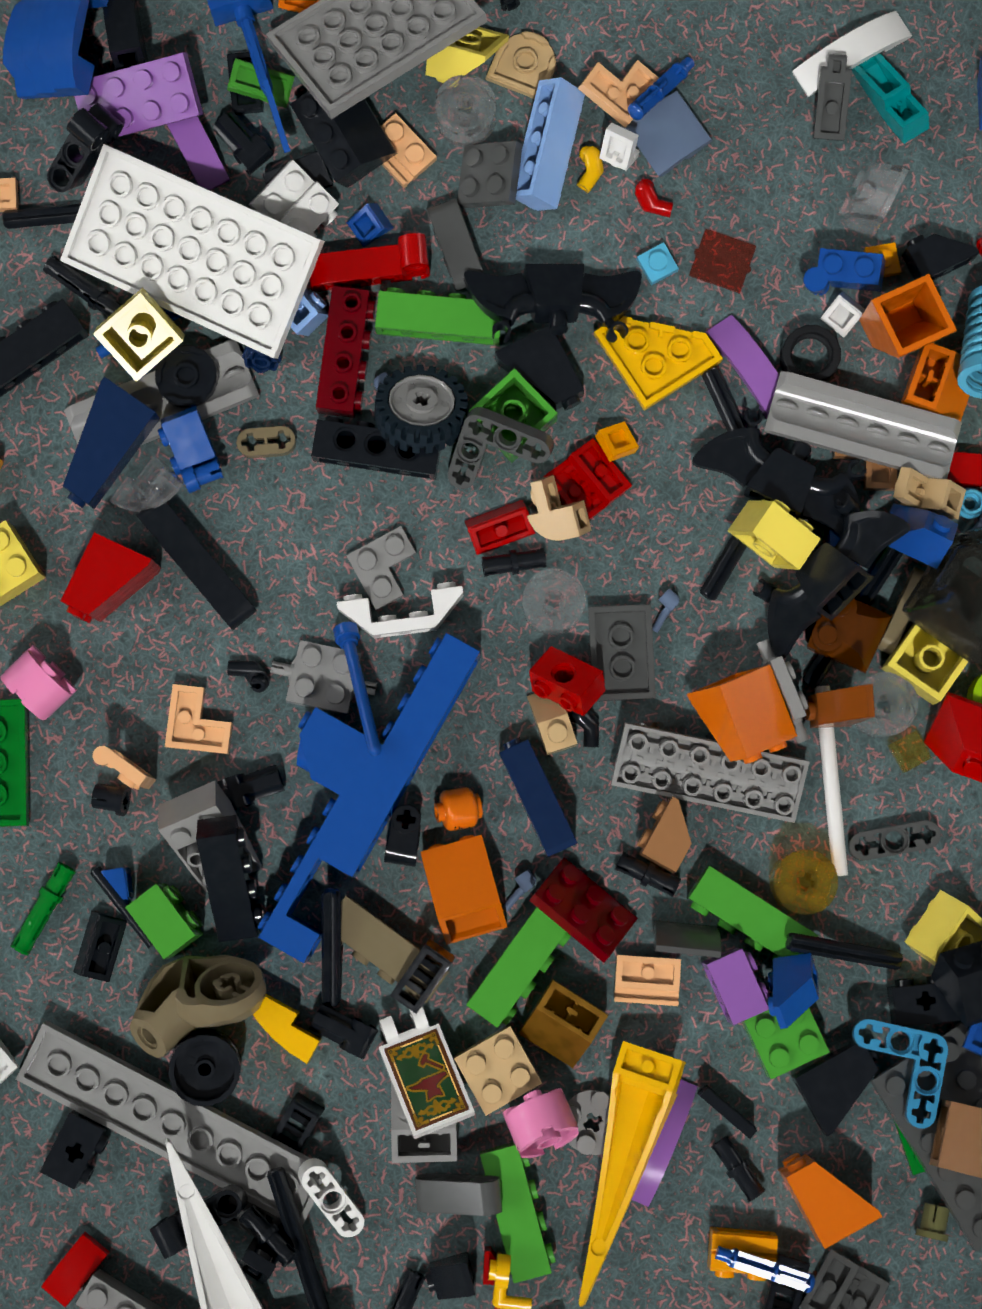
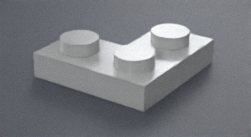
M402 526L346 555L376 611L404 596L389 570L416 555Z

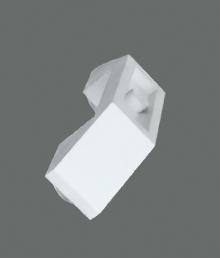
M456 582L437 584V589L431 590L434 615H428V611H416L409 613V618L397 619L396 615H385L378 617V622L372 623L370 601L368 598H362V594L344 596V601L337 602V608L339 612L356 623L357 626L374 639L437 631L464 596L463 587L456 586Z

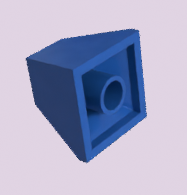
M893 503L889 513L905 520L910 524L911 529L904 536L891 543L889 547L937 569L954 541L958 524L944 515H938L929 510Z

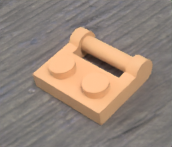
M99 746L93 751L92 757L97 764L116 769L120 772L117 778L132 789L139 790L140 787L150 789L156 781L153 776L117 750L106 746Z

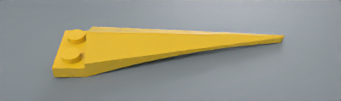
M625 1041L622 1042L613 1070L599 1186L578 1302L580 1307H583L589 1298L678 1095L676 1092L686 1064L685 1061Z

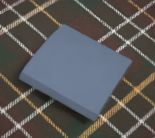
M678 91L665 97L641 120L634 119L625 128L639 135L637 147L659 177L664 176L684 159L691 158L713 141Z

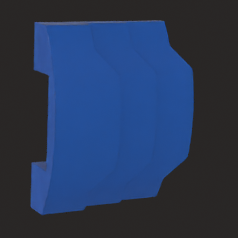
M21 0L14 6L5 34L3 64L15 80L18 98L34 99L89 95L95 65L78 56L87 9L107 7L108 0Z

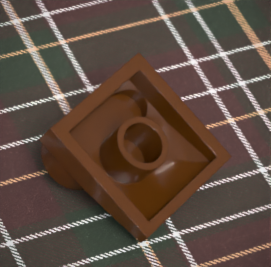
M853 599L832 621L821 614L822 617L816 622L807 649L866 674L892 616Z

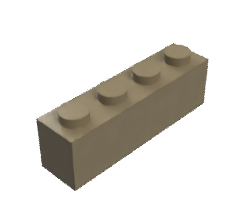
M348 895L341 901V946L345 943L354 950L351 955L365 966L371 962L380 970L377 974L389 984L393 985L395 981L399 982L421 949ZM426 954V957L434 961L436 964H438L439 966L442 965L435 959H433L431 956ZM419 964L418 967L431 977L435 976V973ZM450 970L446 971V973L441 978L439 983L436 985V987L429 995L425 1003L429 1001V999L432 997V995L437 990L442 981L445 979ZM413 974L410 977L425 989L428 986ZM406 985L404 986L406 988L404 991L417 1000L420 998L419 994Z

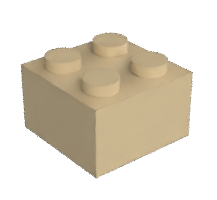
M511 1024L454 1056V1060L485 1116L542 1084L540 1076Z

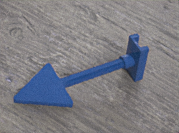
M207 0L215 26L236 21L237 25L242 28L260 88L268 100L284 153L290 152L273 97L272 81L253 25L255 14L273 9L271 0Z

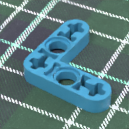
M872 1019L859 1021L852 1030L854 1042L859 1047L914 1060L905 1106V1117L911 1126L924 1129L930 1127L937 1115L948 1055L946 1040L935 1033ZM867 1024L872 1026V1032L883 1034L882 1027L888 1028L889 1030L885 1036V1048L879 1047L882 1040L870 1039L868 1044L864 1043V1037L859 1035V1030L865 1029ZM895 1032H903L909 1038V1045L903 1051H898L891 1045V1037ZM932 1039H935L936 1045L941 1047V1052L935 1053L932 1063H939L938 1070L931 1066H920L921 1059L928 1062L929 1051L924 1050V1044L930 1043ZM923 1071L931 1072L936 1080L934 1087L928 1091L921 1089L917 1083L918 1075ZM914 1092L924 1096L933 1095L932 1103L925 1100L924 1110L929 1112V1117L923 1118L921 1123H917V1117L912 1115V1109H918L921 1100L919 1098L914 1099Z

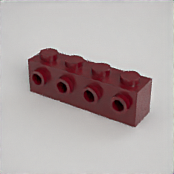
M332 286L316 399V410L319 414L355 418L356 410L362 409L363 391L358 390L360 379H366L368 362L363 361L364 349H370L372 331H367L368 319L374 320L376 301L371 300L369 290Z

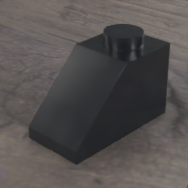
M937 234L927 238L920 235L907 243L908 247L903 252L902 257L914 280L930 274L932 280H935L974 261L979 251L977 247Z
M468 1252L430 1262V1271L425 1273L429 1291H436L438 1300L470 1297L476 1294V1281Z

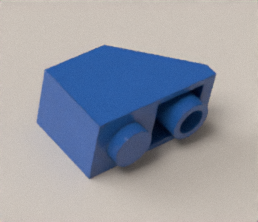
M811 953L773 958V972L768 973L769 987L771 992H773V996L768 997V1007L770 1015L776 1016L780 1029L788 1028L819 999V978Z

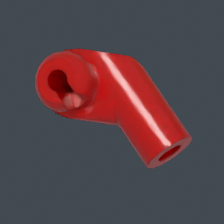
M641 179L635 187V196L642 210L670 218L673 202L658 199L653 188V182L649 179Z

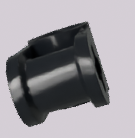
M402 805L392 815L390 833L387 837L385 849V863L416 866L421 815L412 805ZM405 810H410V815L416 818L415 823H410L408 828L402 827V822L397 820L398 815H403Z

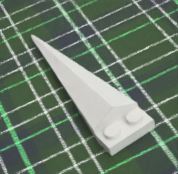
M166 1137L165 1144L200 1309H264L171 1140Z

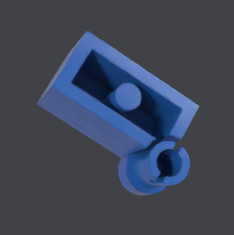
M820 248L818 267H812L807 270L803 278L804 285L808 291L815 295L818 293L820 295L826 294L830 287L829 283L832 287L881 292L886 260L883 254Z
M197 406L161 419L162 428L158 429L159 436L164 447L170 445L174 457L170 458L171 465L176 476L182 475L189 494L200 490L204 484L224 478L219 467V460Z

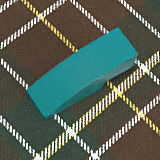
M880 53L852 69L853 74L883 120L903 144L930 129L929 112L911 94L910 84Z

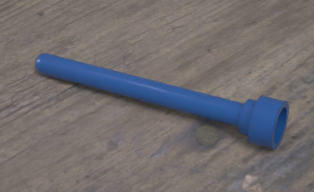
M342 622L333 629L335 642L345 652L368 751L372 756H377L381 752V746L356 648L360 640L358 626L354 622Z

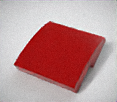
M594 438L571 453L564 462L544 475V477L554 475L561 505L584 500L589 521L632 487V484L613 461L609 462L604 451Z

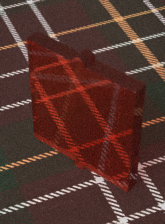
M705 229L699 249L694 251L696 257L689 276L740 294L746 274L751 272L750 263L756 246Z

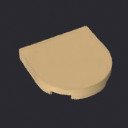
M521 32V34L510 37L508 42L496 52L486 80L535 99L539 80L553 78L556 68L554 51L543 36L534 32Z

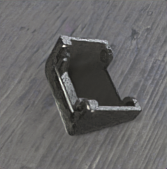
M982 527L955 535L952 545L938 568L927 567L902 608L909 621L971 664H982Z

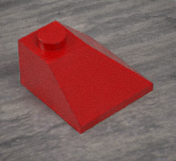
M947 692L925 736L924 743L951 772L982 782V703Z

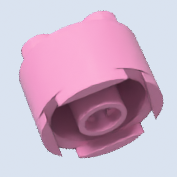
M32 645L5 670L0 679L12 694L16 693L22 700L21 703L39 719L46 720L77 689L64 677L66 674L53 661L50 664L46 662L45 655L36 646Z
M562 1088L542 1094L541 1090L531 1091L523 1096V1103L510 1107L502 1113L515 1146L522 1158L544 1155V1148L554 1146L556 1150L568 1144L579 1134L577 1122Z

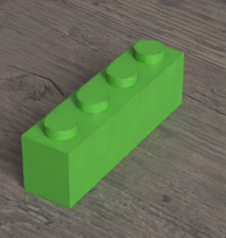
M387 288L386 291H379L375 322L376 334L496 346L500 344L501 330L495 333L494 339L492 338V328L497 322L487 316L473 299H466V296L463 294L451 293L448 294V297L436 296V293L425 290L418 291L417 294L405 293V290L400 288Z
M706 866L687 896V899L692 901L690 908L704 917L711 913L720 919L717 925L732 935L736 930L746 936L744 942L755 950L761 952L762 948L767 949L774 954L771 958L772 961L773 958L804 954L793 952L786 948L785 943L789 933L819 936L711 866Z
M536 907L466 1005L498 1028L501 1023L507 1026L518 1011L513 1007L520 996L524 999L529 996L536 986L532 979L539 970L543 973L546 972L555 959L551 955L558 944L564 947L571 935Z
M514 1142L480 1151L485 1175L500 1177L502 1212L496 1214L505 1252L511 1255L510 1271L513 1282L518 1283L551 1274L550 1264L555 1263L556 1260L551 1243L545 1244L542 1232L547 1230L543 1211L536 1212L533 1202L539 1196L534 1179H527L525 1168L530 1167L529 1158H522Z

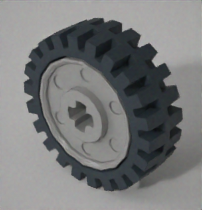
M416 365V371H413L411 366L404 367L403 374L397 369L393 371L392 377L387 375L383 383H380L375 398V421L378 431L381 430V436L384 439L389 438L391 445L395 447L400 443V449L403 451H407L410 446L412 447V453L418 454L420 453V448H424L427 454L433 452L434 446L438 451L445 449V443L450 447L455 443V438L459 439L468 414L467 393L464 392L463 385L461 383L457 384L455 376L452 375L448 378V372L443 369L436 373V367L429 366L428 371H424L423 365Z

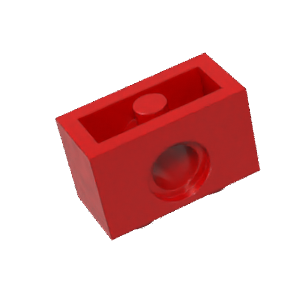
M550 646L529 670L532 691L537 696L543 699L547 698L559 704L566 711H573L583 717L605 692L602 670L553 646Z

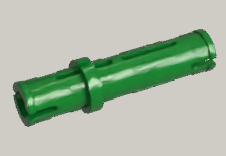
M61 862L57 863L46 885L41 886L38 891L40 895L10 945L14 950L27 956L30 954L34 943L40 936L58 903H62L64 899L62 895L76 873L73 868Z

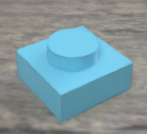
M664 242L636 258L650 285L665 279L679 270Z

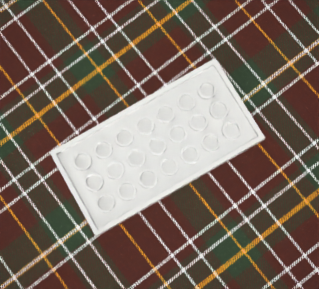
M103 144L60 261L132 294L137 293L143 287L160 307L265 355L278 359L325 241Z

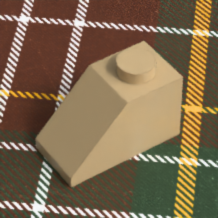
M535 693L528 695L527 699L546 755L548 756L577 746L578 743L567 711L559 704L547 698H540Z

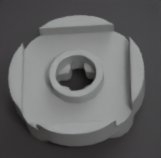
M595 1089L582 1090L568 1100L579 1128V1134L569 1142V1145L585 1155H600L604 1151L610 1094ZM592 1113L594 1117L601 1116L603 1120L598 1123L599 1129L596 1131L591 1127L586 1130L584 1123L588 1121L586 1115Z

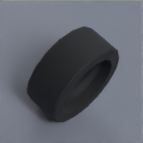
M805 325L795 329L787 337L780 351V365L784 372H792L823 382L828 381L834 375L841 361V348L837 338L828 329L819 325ZM816 339L826 347L828 362L826 367L820 372L806 374L794 365L792 351L801 340Z

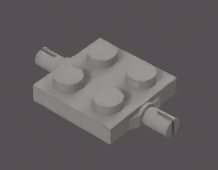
M769 639L763 640L756 645L761 653L763 665H771L797 737H795L797 744L807 741L810 738L802 721L803 717L807 716L805 709H808V704L803 692H797L792 680L796 679L794 669L789 661L784 662L782 656H775Z
M300 640L297 655L291 665L273 660L270 673L287 676L289 679V688L286 696L287 703L309 708L317 707L323 711L348 716L351 701L355 694L344 649ZM358 653L359 660L361 661L362 654ZM365 681L367 693L375 696L378 683Z

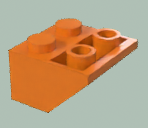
M934 343L920 348L900 403L955 418L961 422L970 396L960 389L957 382L961 355L956 351Z

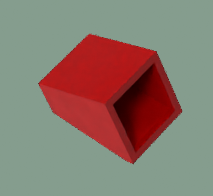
M94 532L60 601L68 606L66 612L72 614V616L89 624L92 619L101 622L159 574L161 567L151 558Z

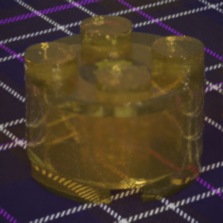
M797 850L785 854L774 864L769 877V886L774 899L785 910L796 914H814L823 911L833 901L838 889V876L835 866L821 853L812 850ZM807 874L806 879L810 881V886L804 887L802 891L801 884L796 883L798 877H803Z

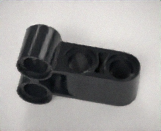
M100 103L92 106L89 111L85 108L80 109L70 119L66 128L69 135L47 173V181L53 190L65 192L82 185L96 164L103 144H111L121 133L124 127L123 122ZM79 146L83 151V156L79 152ZM65 171L69 176V180L65 176Z
M231 1184L203 1200L219 1227L234 1219L246 1207L248 1197L242 1187ZM228 1194L235 1197L237 1200L236 1209H229L224 1205V1195ZM179 1210L172 1216L160 1220L157 1225L149 1229L164 1259L175 1255L187 1247Z

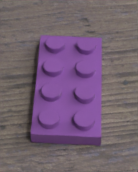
M187 52L92 77L89 95L74 96L78 111L82 108L89 111L92 106L100 103L123 122L124 127L118 137L203 115Z

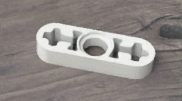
M311 1158L304 1161L299 1167L298 1177L309 1196L341 1236L353 1237L359 1234L364 1227V1217L342 1185L322 1160ZM314 1171L316 1174H319L323 1184L318 1186L316 1181L309 1176L311 1172ZM335 1191L340 1193L339 1199L335 1203L329 1205L323 1203L325 1195L329 1192ZM345 1210L349 1218L353 1219V1222L350 1224L344 1222L340 1212Z

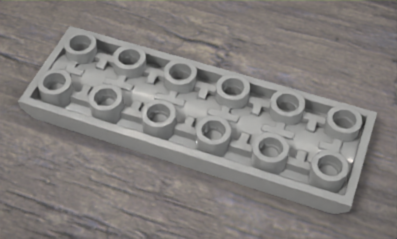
M229 340L204 350L213 359L217 368L218 384L214 394L204 404L197 406L202 420L260 397L250 371L245 366L237 341ZM155 371L143 375L138 381L133 379L119 385L120 388L155 411L160 418L142 445L160 438L158 429L162 428V418L188 409L170 404L160 394L155 383ZM96 395L72 404L64 410L77 444Z
M780 371L764 432L900 470L901 467L913 468L927 478L947 479L962 422L955 418L792 372Z
M625 722L611 785L666 797L673 796L680 800L795 823L810 762L797 757L773 752L769 753L768 751L761 752L763 758L748 764H744L743 760L730 762L716 740Z

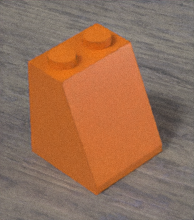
M930 274L872 299L859 319L872 347L897 358L957 331Z
M770 664L737 672L687 694L689 701L730 762L743 760L744 764L757 761L763 758L761 752L769 750V753L784 749L787 747L786 741L797 737Z
M467 835L460 838L457 842L446 845L435 844L427 850L420 852L437 919L446 945L508 928L482 835Z
M795 1153L782 1161L784 1166L779 1168L778 1171L815 1239L824 1249L882 1218L877 1208L807 1154L800 1156L799 1153Z

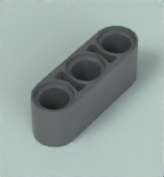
M452 199L426 208L429 221L432 222L433 232L440 250L442 249L450 278L452 277L454 289L459 291L466 288L463 279L465 271L472 270L483 273L457 200Z
M425 1173L415 1177L417 1211L475 1216H490L502 1212L500 1177Z

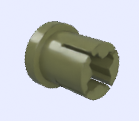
M924 1203L920 1229L916 1228L915 1235L948 1242L949 1236L946 1235L950 1212L948 1208Z

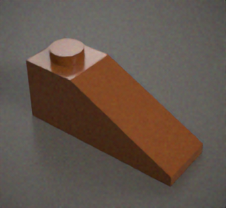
M873 684L813 694L808 697V709H805L807 715L805 718L807 721H810V728L848 727L874 718Z

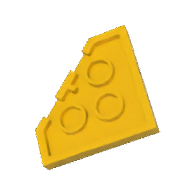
M623 316L618 320L625 323L628 327V334L624 339L618 331L614 330L617 340L611 343L605 336L608 330L607 327L602 326L594 331L595 338L644 411L723 360L708 335L703 332L685 331L670 325L633 320L632 317Z

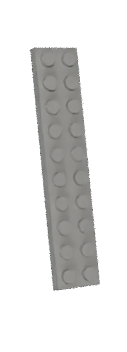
M47 1020L42 1024L15 1080L168 1159L165 1139L166 1137L169 1138L187 1170L221 1188L231 1184L239 1185L246 1191L248 1202L279 1218L280 1215L267 1174L273 1168L283 1167L302 1225L304 1224L314 1201L303 1188L298 1177V1170L304 1161L311 1158L212 1106H194L182 1100L172 1089V1085ZM314 1171L309 1174L318 1186L323 1184L319 1174H316Z

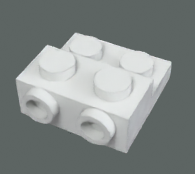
M290 160L249 203L253 210L314 237H317L314 231L321 223L327 226L335 219L338 213L334 209L339 205L294 160Z

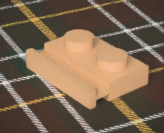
M395 113L381 127L398 154L383 163L382 166L403 188H406L411 181L415 180L437 160V156Z
M617 954L614 1002L678 1006L681 959Z

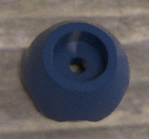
M248 346L242 354L245 366L253 368L258 373H265L268 370L275 371L278 364L281 363V355H279L278 359L272 358Z

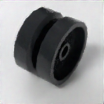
M202 1028L191 1032L175 1047L171 1055L168 1076L172 1089L182 1100L194 1106L208 1107L221 1103L233 1093L239 1081L241 1057L238 1047L228 1035L216 1029ZM207 1063L210 1065L211 1071L206 1073L205 1069L200 1071L198 1068L201 1064Z

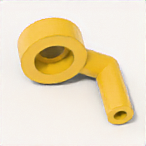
M497 1253V1259L490 1260L488 1280H494L493 1306L500 1309H531L532 1298L506 1295L511 1255Z

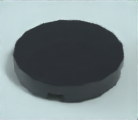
M180 345L158 362L155 369V383L160 394L170 404L180 408H191L204 404L214 394L218 384V371L213 359L203 349L193 345Z

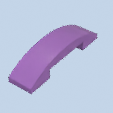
M197 116L167 124L199 186L212 190L230 181Z
M730 315L706 331V334L721 355L730 362L760 405L759 409L767 419L779 374L750 334Z
M682 1079L680 1080L676 1092L678 1095L632 1197L633 1201L649 1207L672 1157L698 1086Z

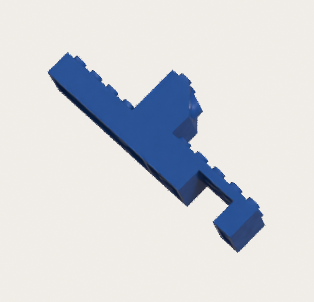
M448 633L445 634L443 639L437 637L429 651L432 659L427 667L421 665L413 679L414 685H416L411 695L406 692L397 707L400 712L396 722L390 720L381 737L385 741L383 745L380 744L381 752L379 755L372 756L369 753L363 733L317 707L314 708L312 713L307 711L299 723L298 727L302 731L299 734L300 744L297 766L309 772L312 780L339 794L337 800L331 798L322 813L326 819L321 828L315 826L306 841L310 847L305 856L299 854L293 863L290 872L294 873L289 884L283 883L277 891L274 900L278 903L273 912L267 911L260 921L258 929L262 930L258 938L302 963H306L311 959L322 939V931L295 917L292 913L322 860L351 877L356 878L481 658L480 651Z

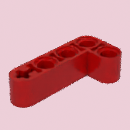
M409 233L398 237V244L320 253L310 277L311 290H332V286L351 288V284H360V286L382 284V281L391 280V283L413 280L412 277L421 276V279L428 278L430 276L426 235L422 233Z

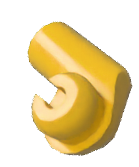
M586 145L579 152V158L585 163L586 171L578 181L577 186L589 193L603 174L604 167L602 160L599 159V149L595 146Z

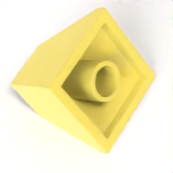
M478 27L427 59L425 75L434 77L441 83H454L488 60L508 42L509 35Z

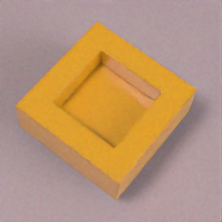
M895 242L864 248V252L884 255L886 260L884 277L901 273Z
M625 421L600 429L595 435L609 462L634 454L639 448Z

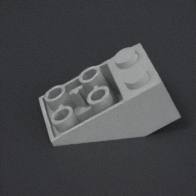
M212 781L158 805L159 832L205 892L208 891L196 841L197 820L237 815L231 801L216 781ZM237 816L239 827H243ZM246 834L247 846L243 847L244 854L250 853L252 861L251 873L262 869V865Z
M391 1082L392 1163L457 1161V1123L414 1139Z

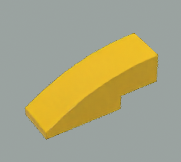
M266 994L260 1008L253 1016L272 1039L290 1054L308 1064L322 1039L294 1024L300 1013L299 1011Z

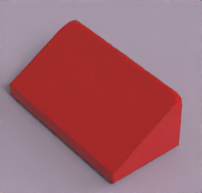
M523 500L464 521L477 555L535 534L527 516L529 513Z

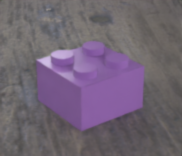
M734 947L721 953V958L712 957L701 962L727 1022L735 1025L769 1010L767 1001L770 995L764 982L757 981L753 971L758 969L750 952Z

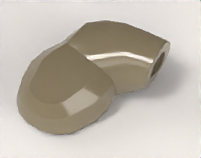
M229 955L209 957L184 956L162 965L149 981L129 1027L133 1038L146 1053L156 1058H161L167 1055L195 1028L223 1026L247 1019L260 1008L266 995V985L262 970L254 962Z

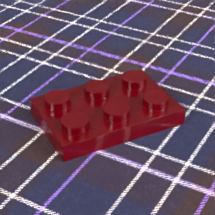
M565 857L529 900L603 963L611 956L638 919Z

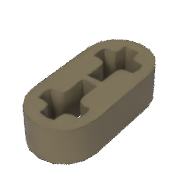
M273 426L245 429L238 435L236 444L243 456L253 459L289 455L294 451L297 441L294 433L288 427ZM284 433L287 439H291L290 442L285 443V448L280 449L277 443L269 444V440L279 439V434ZM249 436H253L255 441H264V444L255 445L254 451H249L247 446H243V443L248 441Z

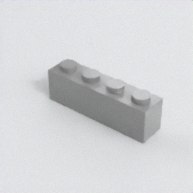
M101 1269L92 1275L75 1303L82 1309H163Z

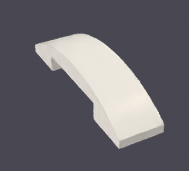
M893 11L873 19L840 37L794 69L792 73L807 97H810L818 92L821 66H827L828 54L847 55L846 68L853 69L884 50L887 52L911 38L912 35L897 11Z

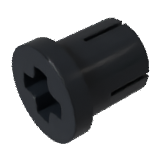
M97 783L92 792V807L113 811L118 816H125L129 809L131 788L126 784H121L118 787Z

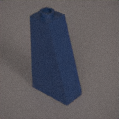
M105 376L98 387L63 487L70 492L67 498L81 508L86 504L93 509L96 508L160 420L155 411Z
M520 737L503 744L504 751L499 752V755L546 857L548 858L576 845V838L529 740L521 742Z

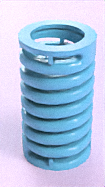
M981 285L975 288L968 298V310L966 312L960 367L957 377L958 385L962 391L982 399Z

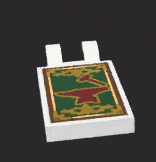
M423 1007L420 1008L417 1014L410 1010V1017L415 1028L400 1034L397 1033L392 1016L379 1020L381 1031L387 1043L379 1047V1052L414 1139L475 1115L440 1025L429 1026Z

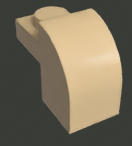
M901 467L895 483L893 497L901 501L900 505L929 510L938 515H944L949 519L958 520L966 489L951 480L927 478L913 468Z
M554 475L543 477L530 483V495L533 504L537 507V512L527 517L531 526L538 534L550 540L560 541L579 537L592 531L584 500L561 505Z

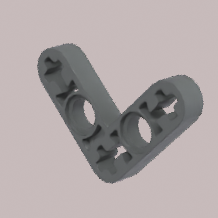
M476 407L470 411L464 421L448 470V479L456 488L468 489L471 487L478 476L488 445L533 463H543L548 460L554 449L553 439L544 431L489 409ZM477 419L483 421L482 428L477 426ZM493 425L498 426L495 432L491 433ZM505 429L513 431L516 434L517 440L508 441L504 439L501 431ZM523 438H527L525 445H521ZM473 443L477 446L479 453H468L464 449V444ZM536 443L542 445L541 451H537L535 449ZM464 463L469 464L465 473L466 477L460 475V469Z

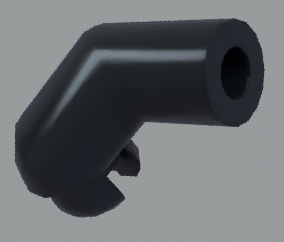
M228 660V676H244L251 685V689L258 693L265 691L269 686V675L258 662Z
M590 710L584 717L573 711H567L570 722L577 723L584 729L583 747H599V719Z

